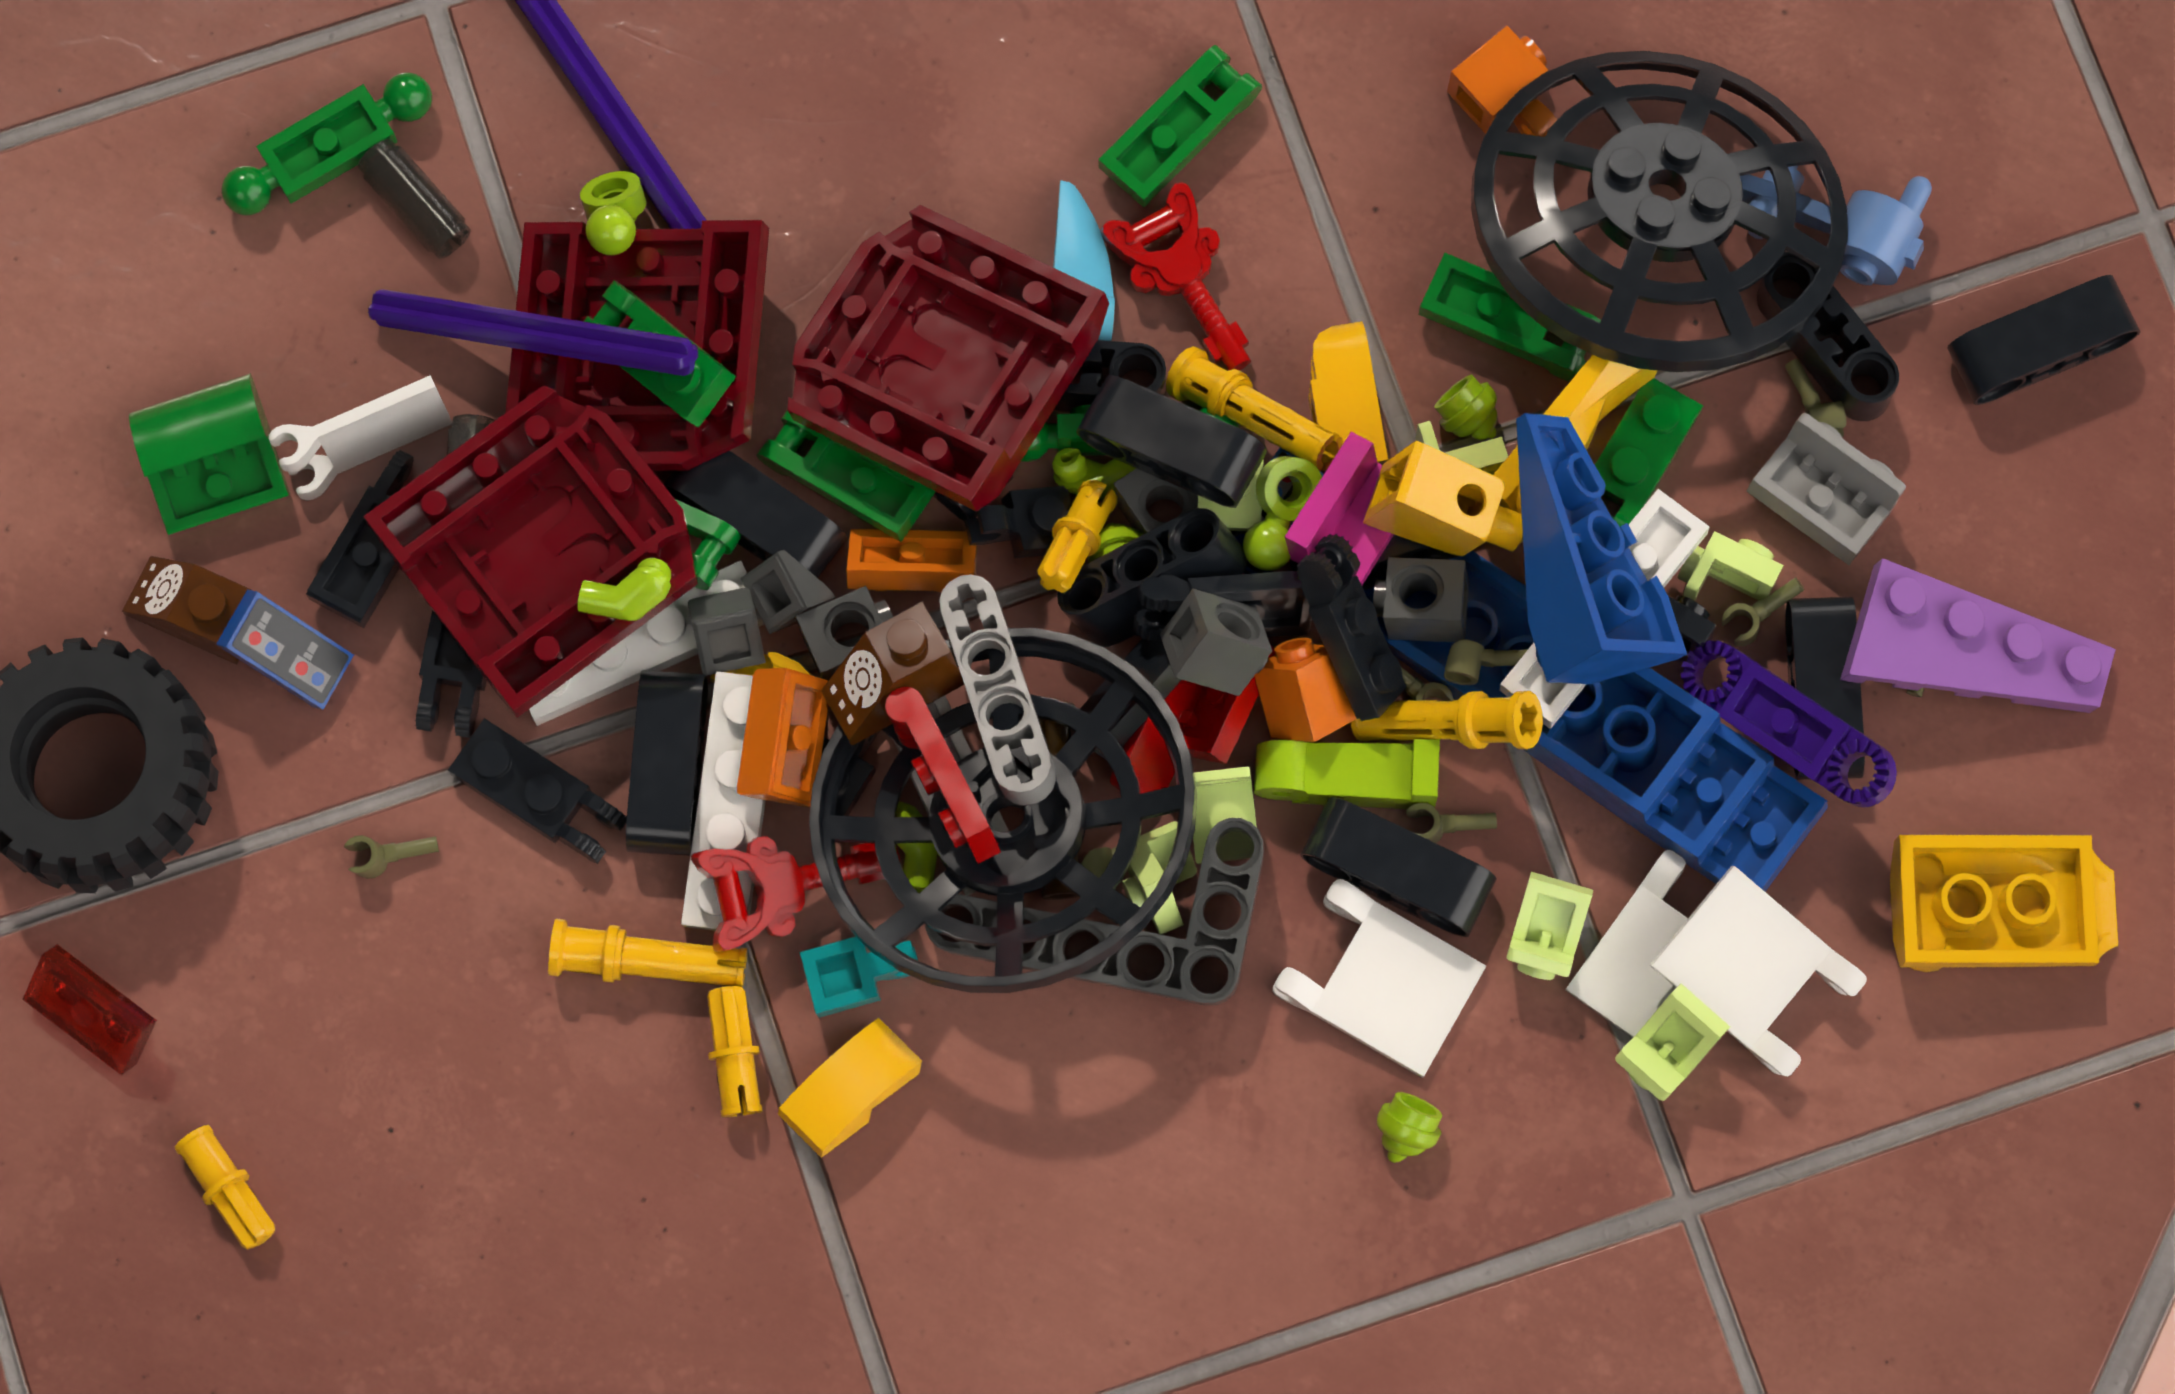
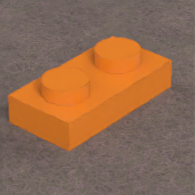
M851 529L847 560V589H859L866 586L868 590L942 592L945 586L953 579L963 575H976L977 546L969 545L966 531L909 530L903 541L899 542L879 529Z

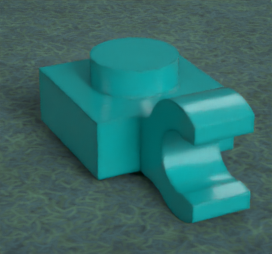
M856 936L800 952L814 1009L819 1018L881 1001L876 982L910 976L898 971L874 953L868 952L867 947ZM911 941L900 942L895 946L909 957L918 961L915 947H912Z

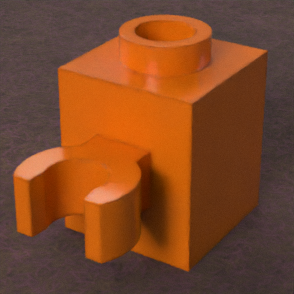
M1507 25L1451 71L1447 93L1486 134L1497 113L1520 89L1549 71L1546 68V57L1533 40L1527 36L1519 38ZM1534 99L1523 108L1513 122L1521 134L1545 137L1550 127L1557 121V118L1542 102Z
M1311 638L1291 639L1277 645L1274 649L1275 655L1268 658L1264 668L1254 675L1271 738L1316 742L1357 719L1324 645L1313 644Z

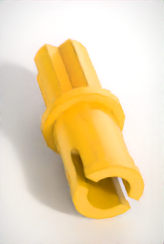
M1097 480L1084 481L1079 487L1078 494L1066 517L1058 519L1052 528L1054 540L1037 570L1038 575L1041 577L1040 585L1046 590L1055 589L1061 593L1068 591L1072 587L1086 558L1094 555L1101 546L1099 534L1110 513L1118 503V497L1113 489L1107 492L1102 503H1098L1101 494L1107 486L1105 483Z
M725 986L713 989L707 995L714 1051L709 1052L708 1057L709 1060L716 1061L722 1110H720L721 1117H737V1114L741 1113L738 1090L741 1096L743 1116L761 1113L763 1108L762 1104H760L754 1055L759 1054L760 1049L759 1046L752 1045L746 992L743 987Z
M204 1125L195 1129L175 1145V1150L182 1156L204 1189L205 1193L202 1196V1200L206 1205L214 1204L243 1248L248 1250L263 1244L275 1233V1224L246 1183L250 1175L245 1169L238 1170L213 1134L214 1132L210 1125Z

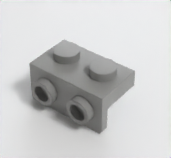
M1802 413L1793 425L1787 438L1753 478L1746 492L1847 565H1850L1890 515L1906 489V485L1896 478L1891 469L1884 463L1870 459L1846 442L1834 427L1824 422H1818L1807 413Z

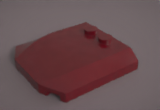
M919 205L909 212L912 219L886 236L879 231L861 243L802 333L794 348L792 365L796 370L793 399L788 397L787 411L794 421L977 512L1000 495L1095 346L1103 326L1109 301L1104 291Z
M702 220V225L699 229H636L635 239L626 251L617 255H605L596 251L588 242L586 224L584 222H524L516 311L584 321L587 316L594 318L607 301L602 295L614 280L665 318L733 373L736 378L698 428L682 418L619 365L512 348L506 412L543 385L556 390L561 397L583 407L590 405L607 413L651 470L688 471L750 441L769 227L762 220ZM627 315L619 327L628 328L633 319Z
M545 385L363 516L368 526L398 567L517 718L698 585L686 517L682 507L607 413L590 405L583 407L559 396L556 390ZM648 558H657L664 561L671 570V587L666 598L639 620L626 621L578 612V597L584 580L617 586L638 567L642 560Z

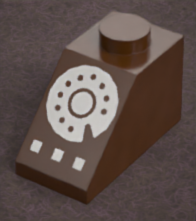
M150 556L122 612L126 616L237 665L239 659L217 646L216 643L247 589H252L196 564Z
M920 602L865 632L821 692L852 746L892 724L886 713L885 703L889 694L895 689L912 687L922 695L926 705L963 686L964 681L951 650L923 602Z

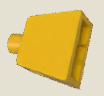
M1417 440L1382 465L1363 524L1456 556L1466 555L1485 543V541L1513 552L1523 536L1522 514L1499 505L1505 488V482L1502 479Z

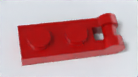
M912 687L895 689L886 699V713L894 725L900 742L908 748L919 749L921 756L912 760L911 763L928 796L940 790L949 808L939 812L938 815L954 847L957 848L967 843L978 864L1001 853L992 830L922 695Z

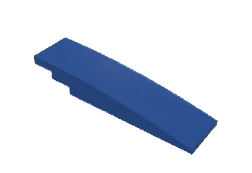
M1474 551L1464 556L1450 559L1465 560L1469 578L1465 639L1481 644L1484 649H1529L1534 640L1528 625L1526 586ZM1374 587L1364 590L1367 598L1372 603ZM1418 591L1411 594L1404 604L1413 609H1422L1432 604L1436 595L1428 591ZM1377 617L1392 654L1429 682L1446 685L1452 692L1454 700H1458L1462 695L1472 691H1483L1489 698L1507 697L1499 691L1500 684L1514 666H1481L1478 683L1474 685H1461L1449 682L1444 678V671L1449 650L1455 642L1389 640L1384 619ZM1650 667L1593 684H1586L1551 729L1543 724L1538 743L1533 748L1523 749L1665 850L1674 851L1685 860L1688 866L1715 884L1719 882L1731 866H1735L1766 892L1828 808L1826 799L1774 766L1773 756L1721 723L1720 713Z

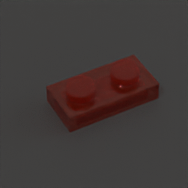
M58 944L41 955L22 999L121 1076L137 1065L157 1021Z

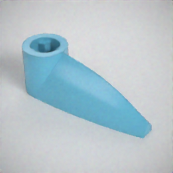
M1060 180L1053 268L1105 292L1109 306L1098 340L1112 341L1115 297L1105 242L1091 210L1076 186L1070 182Z

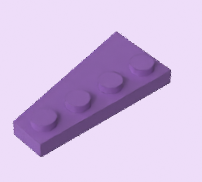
M1882 558L1873 566L1840 681L1863 683L1869 680L1892 683L1894 688L1917 691L1921 688L1953 691L1955 696L1979 699L1984 695L2011 699L2012 703L2091 713L2101 705L2116 649Z

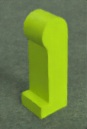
M1414 739L1413 743L1264 741L1256 745L1254 794L1262 798L1286 800L1299 804L1325 805L1329 797H1336L1359 807L1408 809L1417 803H1428L1435 807L1438 797L1440 739Z

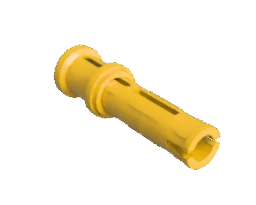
M1192 346L1185 349L1173 362L1168 372L1166 391L1170 397L1178 401L1188 399L1203 408L1206 407L1207 412L1212 415L1217 414L1220 417L1226 415L1234 422L1263 437L1268 442L1279 446L1298 458L1310 461L1319 471H1326L1343 445L1341 435L1328 431L1296 413L1294 410L1253 389V384L1247 374L1237 369L1227 371L1209 361L1206 351L1198 347Z
M1472 691L1453 701H1394L1380 718L1361 721L1360 718L1351 722V728L1354 736L1359 741L1451 739L1459 740L1461 744L1469 749H1483L1489 743H1511L1517 749H1530L1538 743L1541 736L1543 715L1540 701L1531 691H1517L1511 697L1489 698L1483 691Z
M555 919L550 941L548 974L550 976H560L562 971L601 975L603 982L612 983L614 980H621L622 974L743 987L748 948L741 947L740 949L733 948L722 952H715L713 946L630 937L627 936L625 929H621L617 925H609L605 931L570 927L566 920Z

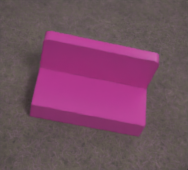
M1350 432L1284 536L1291 560L1298 564L1306 555L1316 551L1314 547L1324 536L1327 537L1329 534H1337L1339 537L1344 536L1343 538L1349 541V545L1353 546L1352 552L1356 553L1360 561V567L1356 575L1361 585L1364 584L1394 534L1363 524L1382 468V464L1377 462L1372 442Z

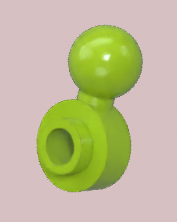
M615 171L592 179L580 192V199L587 217L586 237L596 251L605 255L623 253L632 245L636 235L635 221L647 204L640 178L632 172Z
M1278 457L1268 462L1258 475L1256 497L1259 505L1267 515L1265 520L1255 523L1248 529L1243 540V551L1248 562L1259 570L1274 571L1280 569L1291 558L1284 536L1288 532L1291 521H1295L1322 478L1318 468L1310 461L1298 457ZM1288 477L1292 481L1293 491L1289 498L1283 500L1278 493V485L1283 478Z

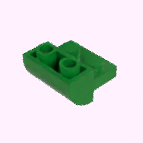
M251 373L129 414L130 429L144 477L147 476L168 535L290 495L277 453L268 439L271 429Z

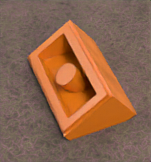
M789 668L757 669L754 672L737 783L738 794L750 798L802 807L811 806L812 787L821 761L829 707L821 690L828 680Z

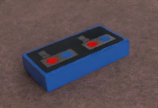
M248 589L216 643L217 646L307 704L324 710L354 654L257 591Z

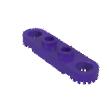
M1709 640L1704 648L1700 646L1699 648L1696 647L1694 651H1689L1687 661H1683L1681 666L1684 668L1683 673H1681V679L1684 680V689L1720 713L1722 719L1847 803L1857 807H1871L1882 802L1891 793L1896 782L1897 769L1892 755L1884 747L1727 643ZM1725 658L1726 663L1729 664L1727 670L1730 671V674L1726 676L1728 681H1724L1722 683L1724 686L1717 687L1716 691L1713 689L1708 691L1703 683V673L1706 666L1714 659ZM1870 756L1873 763L1876 764L1874 770L1877 771V774L1874 773L1873 775L1875 778L1874 782L1870 781V786L1863 787V790L1855 789L1854 791L1848 782L1849 768L1858 758Z

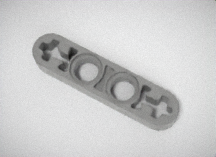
M971 574L959 576L950 581L942 590L939 599L940 611L993 774L1004 797L1012 803L1024 806L1036 804L1044 800L1053 790L1056 782L1055 767L1000 602L990 582L983 577ZM972 597L977 602V610L984 629L973 633L963 611L964 605L962 602ZM984 649H998L1005 654L1006 658L1003 666L993 674L981 675L971 669L973 658ZM1013 703L1023 708L1022 720L1011 729L999 730L989 724L991 713L1002 704ZM1023 746L1029 765L1032 768L1033 780L1027 783L1020 782L1017 776L1014 757L1010 749Z

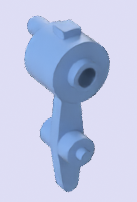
M1798 166L1788 167L1796 193L1795 222L1830 234V206L1798 193L1805 178L1797 170ZM1766 170L1762 178L1750 174L1740 176L1743 188L1742 201L1777 217V193L1770 171ZM1922 176L1912 178L1908 182L1899 201L1874 191L1858 190L1852 193L1847 204L1848 240L1840 272L1845 277L1863 285H1872L1873 283L1893 285L1897 282L1904 266L1915 269L1924 250L1923 240L1918 239L1924 227L1920 215L1932 191L1931 183L1927 178ZM1750 231L1748 232L1752 237L1756 239H1763L1762 237Z

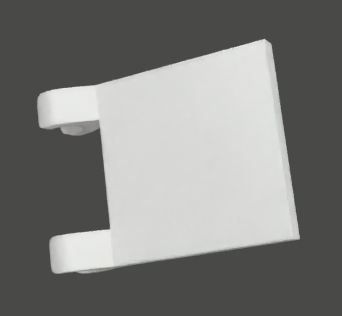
M430 375L313 427L292 424L278 426L271 431L268 439L274 447L280 446V444L288 440L298 443L296 452L292 456L281 458L279 464L289 475H296L304 469H310L315 472V477L310 484L296 489L299 498L313 500L326 491L337 474L449 426L453 422ZM321 445L327 456L315 454Z
M1666 850L1662 853L1639 888L1565 989L1632 1038L1676 989L1650 966L1688 919L1663 901V898L1683 873L1686 864L1685 860L1672 850Z
M1731 866L1650 964L1655 971L1675 988L1683 984L1730 1026L1727 1032L1744 1045L1770 1071L1787 1077L1799 1066L1801 1057L1767 1029L1814 971L1830 987L1842 995L1855 996L1867 980L1863 972L1831 949L1735 866Z
M1337 879L1332 883L1324 896L1323 904L1332 912L1360 924V927L1328 983L1323 989L1294 968L1286 967L1278 976L1272 991L1280 999L1313 1014L1423 1078L1480 979L1486 965L1374 901L1349 882Z

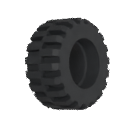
M83 637L64 639L62 652L53 654L45 644L28 651L31 663L18 670L10 662L0 671V679L3 681V684L0 686V852L24 873L29 872L41 883L57 889L66 884L76 893L96 894L98 885L107 884L115 892L133 887L132 876L142 871L150 879L167 869L161 859L173 849L183 856L194 843V840L187 833L194 822L199 825L206 824L212 807L205 800L207 791L217 790L219 771L212 764L211 760L217 754L213 734L205 725L206 717L196 701L169 669L165 670L154 657L140 649L131 653L119 641L102 638L98 642L97 647H91ZM110 713L126 717L137 726L146 744L143 771L131 793L113 809L92 818L81 820L61 819L47 811L35 794L34 775L38 758L49 739L64 725L86 715Z

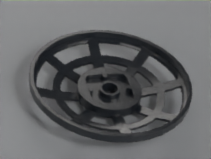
M1652 51L1608 52L1577 59L1545 72L1520 89L1497 113L1482 140L1472 176L1471 212L1476 237L1491 271L1508 295L1537 323L1565 342L1599 358L1639 369L1666 372L1709 371L1744 363L1778 348L1800 332L1824 305L1840 272L1848 240L1847 206L1840 178L1825 148L1806 123L1779 98L1751 80L1716 64L1679 54ZM1642 69L1677 73L1695 78L1696 80L1692 90L1661 84H1636L1615 87L1602 72ZM1575 79L1590 95V97L1581 100L1565 111L1550 127L1545 137L1507 132L1513 120L1523 108L1549 89ZM1721 87L1741 96L1770 115L1797 142L1773 144L1767 134L1747 116L1730 105L1715 99L1719 88ZM1661 100L1685 104L1678 125L1668 123L1644 124L1628 102ZM1601 110L1604 111L1619 132L1601 150L1565 141L1566 137L1578 124ZM1709 113L1737 129L1755 148L1727 154L1718 144L1701 134ZM1498 154L1536 160L1533 169V195L1541 221L1508 238L1500 223L1494 196L1495 164ZM1555 163L1591 172L1587 189V201L1563 211L1560 210L1554 190ZM1814 164L1823 182L1831 209V232L1827 247L1794 227L1796 220V193L1792 176L1788 169L1790 166ZM1766 170L1770 171L1777 193V217L1742 201L1743 188L1740 176ZM1656 184L1668 185L1679 193L1680 198L1668 200L1662 196L1654 195L1650 187ZM1598 224L1601 230L1614 243L1628 251L1622 268L1619 269L1594 254L1574 233ZM1734 225L1768 240L1754 258L1732 272L1729 271L1718 249L1728 238ZM1554 243L1558 250L1578 270L1599 284L1613 290L1601 322L1599 323L1578 313L1553 296L1529 273L1521 260ZM1785 250L1818 269L1813 281L1794 303L1772 319L1753 327L1739 292L1748 289L1765 277L1781 259ZM1694 259L1705 281L1671 283L1654 281L1645 277L1652 260L1659 262H1683ZM1637 299L1668 305H1694L1715 301L1728 336L1708 340L1673 341L1645 338L1627 333L1625 330Z
M1008 628L1018 657H1040L1067 662L1100 675L1111 682L1112 685L1090 715L1075 706L1057 699L1030 694L1038 718L1051 720L1075 731L1074 735L1056 756L1050 754L1055 767L1056 782L1051 793L1044 800L1036 804L1019 805L1012 803L1004 797L993 774L985 747L957 762L1001 853L979 864L967 843L957 848L954 847L938 815L939 812L949 808L940 790L933 795L929 817H896V810L902 791L914 771L911 761L921 756L919 749L908 748L900 742L893 724L882 730L902 750L894 759L882 782L875 804L874 817L835 815L837 796L846 768L860 742L851 746L840 724H838L824 749L812 787L809 825L813 857L824 890L845 925L869 951L898 971L934 986L969 993H1011L1045 987L1081 974L1118 952L1147 926L1169 898L1186 864L1195 832L1197 788L1193 761L1177 718L1160 692L1134 666L1106 648L1071 634L1038 628ZM947 639L945 642L952 652L957 667H959L950 639ZM984 649L973 658L972 662L989 659L990 674H993L1003 666L1006 657L998 649ZM1133 700L1148 714L1164 739L1175 768L1177 785L1140 794L1139 783L1131 761L1118 740L1110 733V730ZM970 702L955 707L934 719L944 739L965 727L977 723ZM1002 704L994 709L989 719H993V727L995 729L1008 730L1018 725L1020 722L1019 716H1023L1024 710L1017 704ZM1023 746L1010 749L1014 757L1017 776L1020 782L1027 783L1033 780L1032 768L1029 765ZM1097 748L1114 771L1120 787L1121 798L1084 803L1073 775ZM1005 807H1017L1025 812L1022 823L1012 831L999 832L991 827L993 816ZM1178 812L1177 833L1168 864L1154 891L1143 905L1139 907L1117 892L1115 888L1123 879L1134 858L1141 833V821ZM1122 824L1116 851L1100 878L1074 859L1082 845L1085 830ZM835 842L875 843V851L883 876L896 898L904 906L875 929L862 916L846 889L837 862ZM933 843L946 870L921 893H918L902 870L896 851V844ZM1057 879L1080 897L1074 904L1059 913L1024 925L1025 893L1042 888ZM967 886L980 893L997 896V927L965 923L942 913L940 910ZM1095 909L1120 926L1107 939L1075 958L1039 971L1022 973L1024 943L1036 942L1061 933L1085 919ZM923 924H926L934 931L958 941L983 946H996L995 976H966L941 971L909 957L895 946Z

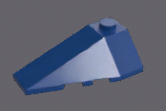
M1524 413L1518 417L1516 425L1528 625L1536 647V657L1543 669L1547 683L1593 684L1678 660L1687 655L1669 597L1657 576L1647 581L1629 549L1630 546L1638 541L1628 523L1619 527L1601 499V496L1605 493L1606 484L1569 418Z

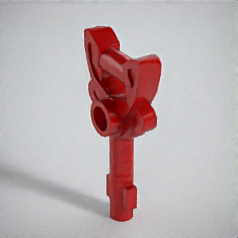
M1183 182L1175 183L1167 197L1166 206L1133 225H1130L1127 221L1110 220L1101 227V235L1108 248L1122 261L1133 267L1131 269V285L1137 292L1146 294L1156 288L1157 292L1162 296L1182 294L1208 336L1203 339V345L1215 364L1223 361L1228 371L1232 369L1241 371L1251 363V359L1244 349L1249 346V341L1236 321L1230 325L1228 324L1202 282L1210 273L1212 267L1210 257L1218 253L1220 238L1217 231L1209 227L1198 229V211L1193 193L1188 184ZM1177 228L1182 233L1174 245L1167 250L1148 252L1144 249V246Z
M768 836L753 838L747 844L746 853L733 849H709L691 855V861L697 870L708 879L713 878L723 922L719 923L714 933L713 949L715 952L739 947L756 937L764 928L769 935L777 938L791 934L796 925L793 914L802 910L805 904V891L823 887L816 863L799 867L794 856L789 852L781 851L777 853L775 841ZM875 843L851 846L850 855L837 857L844 882L857 878L859 885L885 879L876 855ZM896 847L897 855H898V858H899V861H900L899 852H898V849H897V847ZM738 871H745L755 884V891L758 896L756 912L749 916Z

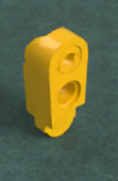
M1361 321L1331 326L1320 332L1313 343L1311 380L1308 394L1312 422L1332 433L1335 432L1341 435L1343 443L1350 432L1369 440L1374 444L1377 462L1388 461L1364 324Z

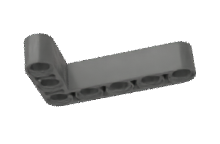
M1242 818L1225 819L1218 822L1210 830L1205 843L1186 940L1141 931L1112 956L1085 972L1070 978L1200 1005H1218L1226 1002L1235 993L1239 984L1264 860V841L1260 831L1251 822ZM1242 832L1252 839L1254 852L1245 864L1230 866L1218 858L1217 845L1225 834ZM957 894L940 910L942 913H945L953 907H964L971 912L974 919L973 924L997 927V901ZM1217 895L1232 896L1241 906L1239 921L1227 930H1217L1211 927L1204 918V909L1207 902ZM1024 907V920L1032 923L1056 914ZM1083 919L1061 933L1036 941L1035 946L1028 953L1023 954L1022 968L1039 971L1067 961L1065 946L1073 935L1080 932H1089L1095 935L1099 942H1102L1119 929L1120 926ZM925 924L929 939L938 948L953 955L995 963L996 946H983L963 941L949 942L942 937L941 933L934 931ZM1142 945L1155 946L1162 951L1164 956L1162 973L1150 981H1141L1134 978L1128 969L1130 954ZM1205 958L1221 960L1228 969L1226 985L1214 994H1205L1198 991L1191 981V972L1194 966Z

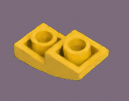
M877 1018L819 1066L779 1107L778 1115L822 1158L868 1124L874 1107L916 1077L920 1072L922 1060L883 1021Z

